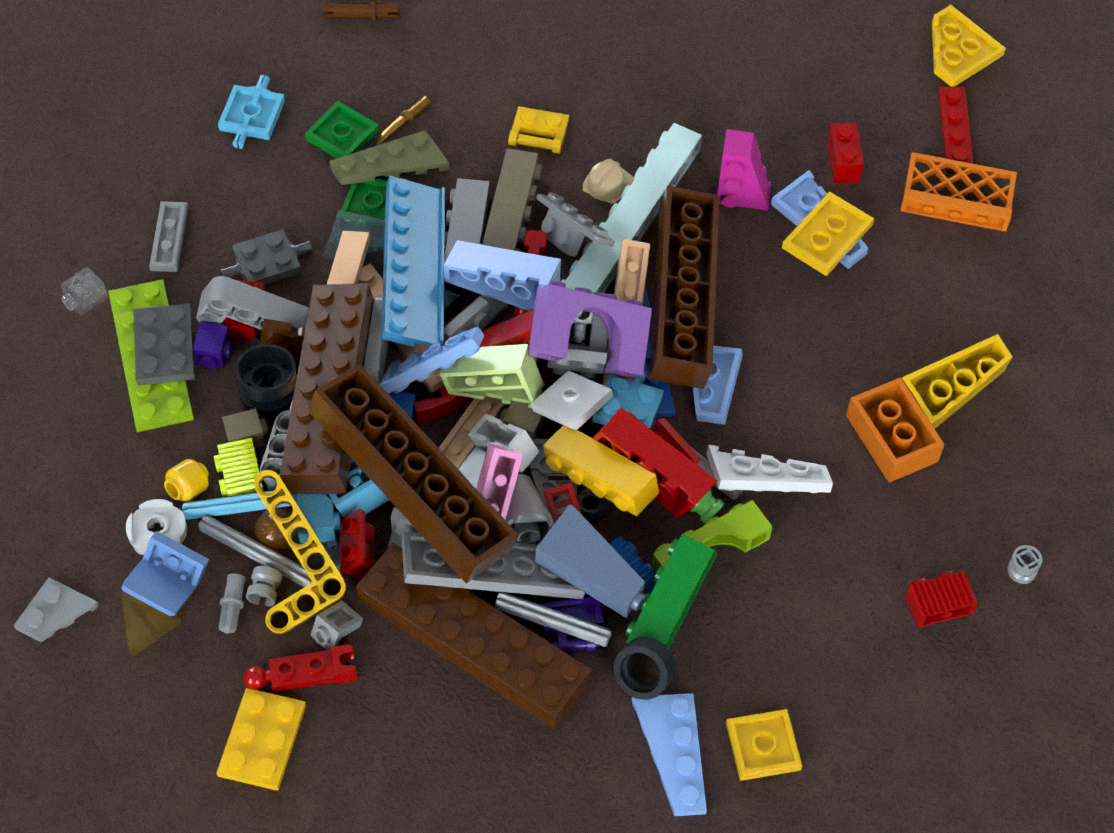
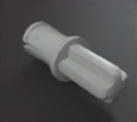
M233 573L227 575L224 597L220 599L222 609L218 628L225 634L236 631L240 609L244 607L242 596L246 578L240 574Z

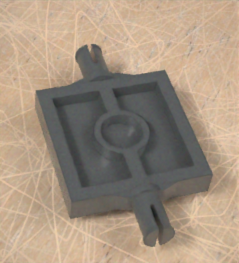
M284 229L232 245L236 257V265L221 269V273L229 278L240 275L245 281H261L265 286L302 274L298 256L313 252L310 241L294 246L288 240Z

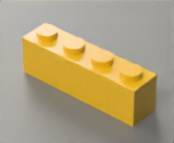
M563 425L543 445L546 464L553 471H560L567 475L575 484H582L591 489L596 496L608 499L621 511H628L638 516L659 494L657 478L654 473L578 430L575 431Z

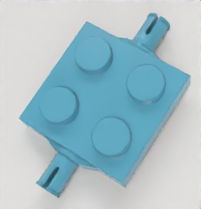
M260 75L256 86H233L218 122V127L220 131L236 134L232 143L235 148L239 146V149H242L247 137L270 140L285 98L284 94L267 90L270 78L266 75L265 77Z
M646 371L643 372V376L633 377L632 381L609 374L605 387L612 389L613 397L593 415L592 422L605 425L622 407L624 410L634 414L641 423L651 429L664 390L643 384L647 376Z

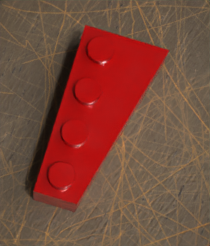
M622 407L592 438L654 473L659 494L655 499L676 519L696 506L718 481L641 423L634 414L624 410Z

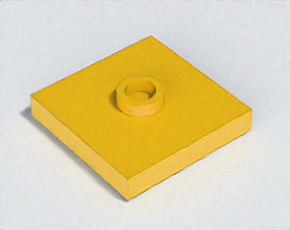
M787 709L726 720L740 781L801 771L802 763Z

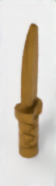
M424 96L412 108L401 112L400 117L380 135L377 145L384 144L407 123L411 124L414 121V117L431 105L429 98Z

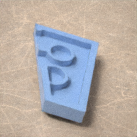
M713 346V369L704 389L693 387L697 421L725 425L743 356L742 349Z

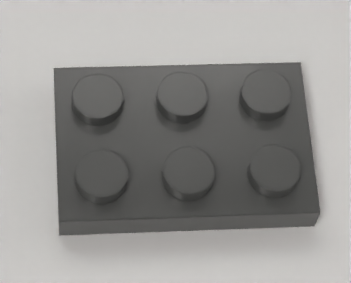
M190 303L134 309L137 385L195 380Z

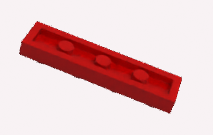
M939 86L938 95L944 157L973 164L965 87ZM946 168V172H954L953 169Z

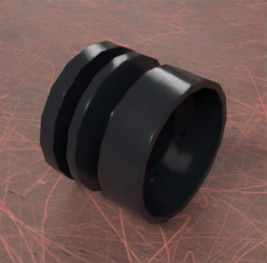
M260 344L242 353L235 367L242 407L244 411L256 408L259 419L265 418V421L275 420L281 412L290 410L297 379L294 358L285 348L274 344Z

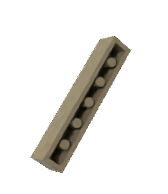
M506 149L482 245L522 252V249L518 248L520 243H525L527 228L524 227V223L530 222L532 206H529L530 201H535L537 194V185H534L535 180L540 181L542 165L538 164V153Z

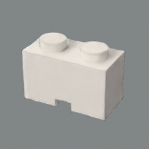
M485 414L468 434L478 448L487 450L488 443L520 452L523 455L519 469L520 473L527 468L539 453L526 430L512 424L506 425L502 420Z

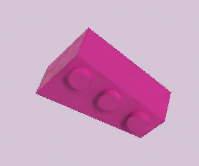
M727 129L717 194L720 195L719 204L729 208L739 206L768 210L772 185L771 182H768L766 167L762 165L761 153L754 133Z

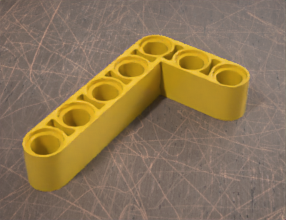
M264 470L254 480L256 492L312 581L311 584L278 603L267 612L265 620L267 627L273 633L285 634L339 601L346 592V585L343 577L280 476L272 470ZM272 478L277 482V487L273 492L265 493L260 489V484L264 479ZM287 503L293 507V512L288 518H280L276 515V509L280 504ZM297 529H305L309 533L308 540L303 544H296L292 541V534ZM319 554L324 557L325 564L321 569L313 570L307 565L311 555ZM328 580H336L340 583L341 589L337 595L329 596L324 592L323 586ZM303 596H310L315 601L314 608L309 612H302L298 609V600ZM277 612H284L288 615V623L281 629L273 627L271 623L273 615Z

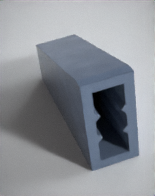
M569 504L537 546L535 562L627 618L632 609L637 611L645 600L646 595L643 594L645 581L580 512Z

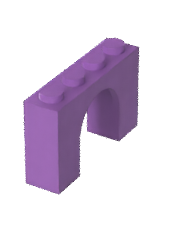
M549 281L548 285L537 288L528 356L551 361L565 359L567 357L572 322L578 313L588 311L602 320L608 332L609 345L605 373L626 378L643 376L652 308L642 306V302L637 300L619 301L617 296L612 294L594 295L591 294L592 290L576 287L574 290L566 288L565 283L558 281Z

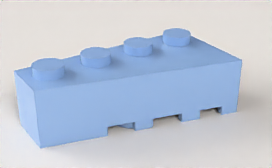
M457 240L444 264V280L447 283L531 311L535 309L537 288L548 285L549 281L560 282L561 259Z

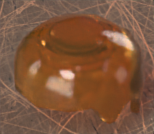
M286 507L276 509V515L280 518H288L292 514V511ZM268 510L262 511L254 527L257 540L262 545L278 549L281 552L291 549ZM297 530L292 534V541L296 544L299 542Z

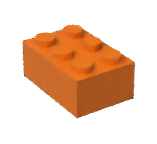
M901 378L850 398L846 417L888 483L939 462L945 444Z

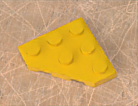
M952 5L936 13L933 17L934 74L950 87L957 86L1004 56L1006 50L1004 46Z

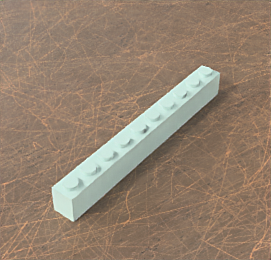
M673 123L668 131L662 133L658 147L651 149L644 167L640 166L638 168L634 182L631 186L627 185L625 187L621 201L612 206L607 221L605 223L601 222L599 225L608 231L607 236L615 241L614 245L609 246L588 241L579 261L575 260L570 269V275L566 280L563 279L561 281L566 284V288L574 290L576 287L590 289L592 292L605 293L617 275L620 247L623 238L640 241L659 212V205L667 185L676 187L699 153L702 139L701 134L676 123ZM581 311L576 317L578 319L587 318V311ZM572 322L569 337L573 338L572 334L574 333L572 329L575 327L574 322Z

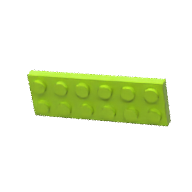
M163 279L108 291L137 432L194 420L186 381L137 385L134 309L169 306Z

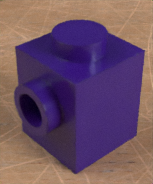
M200 322L193 347L196 364L209 369L215 366L224 367L226 358H231L233 352V342H231L228 325Z

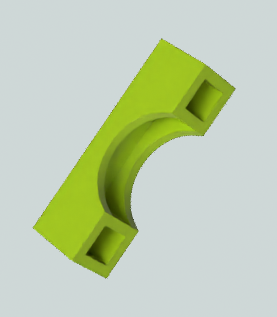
M751 500L744 505L742 503L735 505L729 513L720 518L717 516L713 517L703 527L695 531L689 530L684 535L708 547L722 544L731 545L746 553L770 540L772 525L755 502ZM669 543L659 546L653 553L652 567L656 572L661 565L665 567L670 558V555L667 554L671 545Z

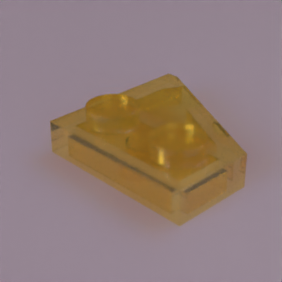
M126 592L121 594L128 646L133 657L182 623L177 614L169 616Z

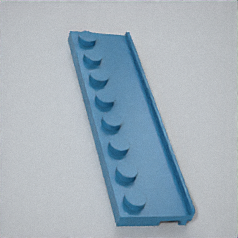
M390 176L387 181L381 339L414 347L415 343L428 347L438 342L441 346L443 344L444 187L437 189L394 176Z

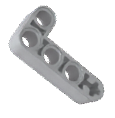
M218 276L214 277L202 291L196 318L199 323L221 324L228 317L261 330L263 320L270 319L292 323L291 329L306 327L309 308L229 277Z

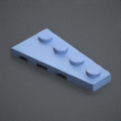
M809 170L772 197L771 205L796 226L827 195L822 186L818 187L813 180L814 176ZM862 239L840 261L847 269L867 255L868 247Z
M477 326L449 338L443 347L438 342L431 345L422 355L418 351L409 354L407 360L403 363L399 359L394 360L390 363L379 385L388 394L393 391L399 393L406 389L409 383L418 380V382L425 380L433 373L432 371L438 368L442 370L447 369L456 362V359L462 356L468 358L477 353L484 334Z
M693 693L658 695L648 700L632 697L633 707L638 715L642 731L648 742L652 758L657 766L674 816L706 814L707 809Z

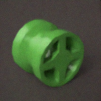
M709 490L690 511L696 512L700 516V521L705 524L722 508L724 502L713 497L712 491Z

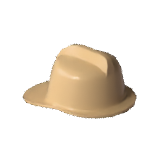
M607 159L592 167L583 183V191L598 200L612 204L621 199L627 185L631 186L634 182V177L620 167L619 162Z

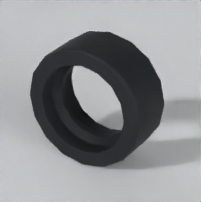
M649 637L636 638L631 640L617 654L613 663L614 676L618 685L628 695L636 699H652L660 695L672 682L675 675V660L671 651L662 642ZM633 653H644L657 663L660 670V678L656 683H645L632 673L629 666V658Z

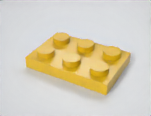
M829 191L783 241L782 249L825 276H828L871 228L874 218Z
M246 688L217 770V776L278 791L306 708V702Z

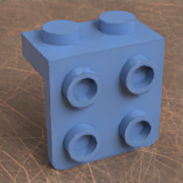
M156 531L150 538L143 559L125 579L121 588L124 592L169 616H175L200 583L209 559Z

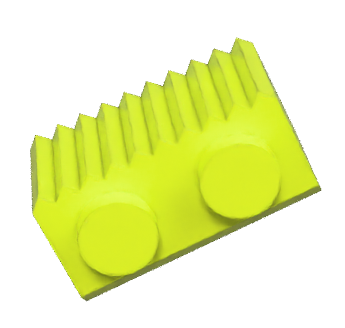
M252 437L218 444L219 454L214 455L217 473L223 471L224 479L219 480L222 497L257 493L254 487V480L259 474V468ZM261 482L260 489L263 491V486Z

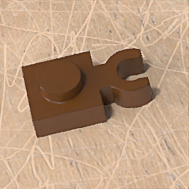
M264 319L260 344H274L288 350V345H293L295 348L302 350L306 327L291 329L292 323Z

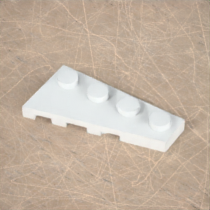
M708 445L706 455L714 478L718 480L716 482L718 489L728 491L831 492L833 482L825 465L788 459L787 463H781L769 455L762 454L761 459L744 456L745 451L733 449L731 454L718 451L719 446Z

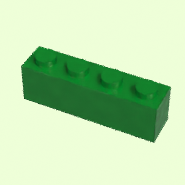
M684 534L681 535L679 540L676 538L673 540L667 553L670 555V558L665 567L661 565L657 570L653 580L656 582V585L651 594L649 592L645 594V600L640 607L642 612L638 620L633 619L626 630L625 636L628 637L626 643L636 638L649 637L662 642L668 649L670 648L718 555L714 549Z

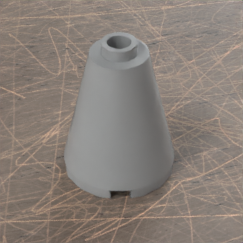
M518 474L506 521L519 534L516 540L517 543L539 545L555 522L531 478L524 474Z

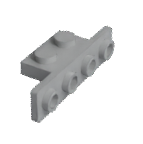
M549 192L548 196L537 194L536 199L549 208L539 231L548 233L547 240L567 255L576 257L585 236L597 243L609 246L614 245L615 241L607 236L608 231L606 229L593 225L591 218L578 214V209L563 203V198L551 192Z
M481 294L444 327L442 347L445 346V342L455 335L477 326L482 330L508 307V303Z

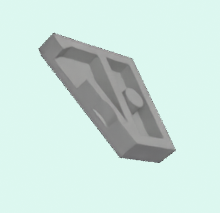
M48 577L14 624V627L23 634L42 642L54 635L57 630L66 628L74 623L76 618L86 612H93L99 605L97 601Z

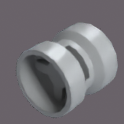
M1022 545L1016 548L1007 567L1010 578L1020 584L1032 582L1043 562L1040 551L1030 545Z
M257 566L253 569L251 576L253 583L247 589L246 599L253 604L259 605L260 598L266 597L265 606L271 607L276 602V588L281 584L282 574L271 567Z

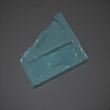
M338 210L323 256L324 259H335L343 231L369 232L371 239L367 253L384 250L385 220Z

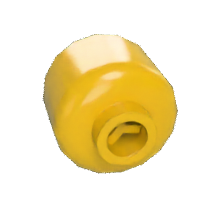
M183 460L167 471L164 482L166 492L174 500L182 502L191 501L207 490L209 485L208 470L202 463H198L195 460Z

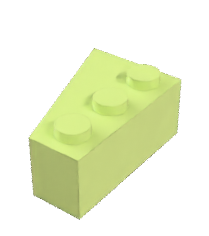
M528 344L480 347L479 351L468 358L462 356L456 359L452 366L444 370L441 369L439 373L448 394L484 400L485 396L502 399L504 404H511V401L529 403L528 408H532L531 403L542 394V387L544 386L533 356H528Z

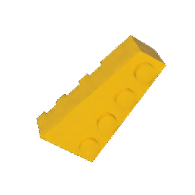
M997 334L908 374L901 379L935 429L1001 375L1013 356Z

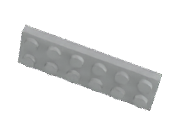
M403 532L401 542L405 583L583 599L585 592L535 562L537 544L515 542L508 555L466 584L420 533Z

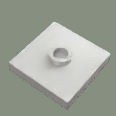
M567 371L534 400L531 406L534 412L576 431L613 397L612 389Z

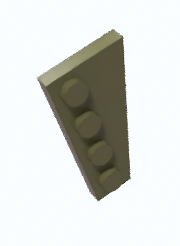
M426 130L330 161V169L341 185L375 181L376 176L383 175L387 177H400V173L415 171V174L418 175L426 174L427 169L439 168V171L449 170V162Z

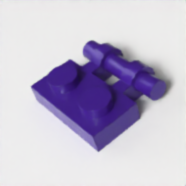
M593 597L539 603L541 606L604 627L601 603ZM542 625L544 636L556 634L557 641H550L549 643L566 654H569V651L586 649L587 652L596 651V647H603L581 638L567 639L566 633Z

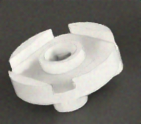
M154 499L146 501L139 505L140 509L135 511L134 514L131 513L126 522L127 537L134 550L139 554H145L150 538L154 534L149 529L154 528L155 523H160V526L163 527V530L159 533L182 544L186 537L187 524L183 512L167 500Z

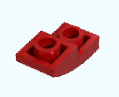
M440 387V398H425L414 402L417 425L451 414L470 401V397L448 394L446 387Z

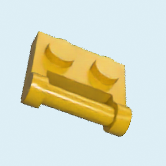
M518 106L513 127L509 134L508 145L517 146V144L548 149L552 150V153L560 154L569 122V115ZM520 132H521V133H526V134H532V135H538V136H543V137L554 138V140H552V139H546V138H540V137H535V136H529V135H523V134H520Z

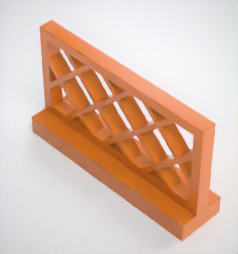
M912 152L900 211L1006 232L1012 215L1011 208L1017 172ZM915 162L927 164L930 170L921 174L915 167ZM945 168L953 169L956 175L947 178L941 170ZM971 173L979 174L983 180L974 184L967 175ZM935 174L941 183L932 187L926 178ZM997 178L1009 180V185L1000 189L993 180ZM961 179L968 188L959 192L952 183ZM920 182L926 191L911 190V186ZM986 184L994 191V193L987 197L978 189ZM947 187L953 196H942L937 191ZM973 192L979 201H968L963 196ZM999 197L1006 206H994L990 201Z

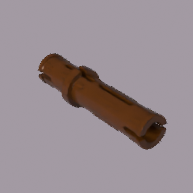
M371 0V3L323 2V18H371V21H376L377 18L399 19V2L377 3L376 0Z

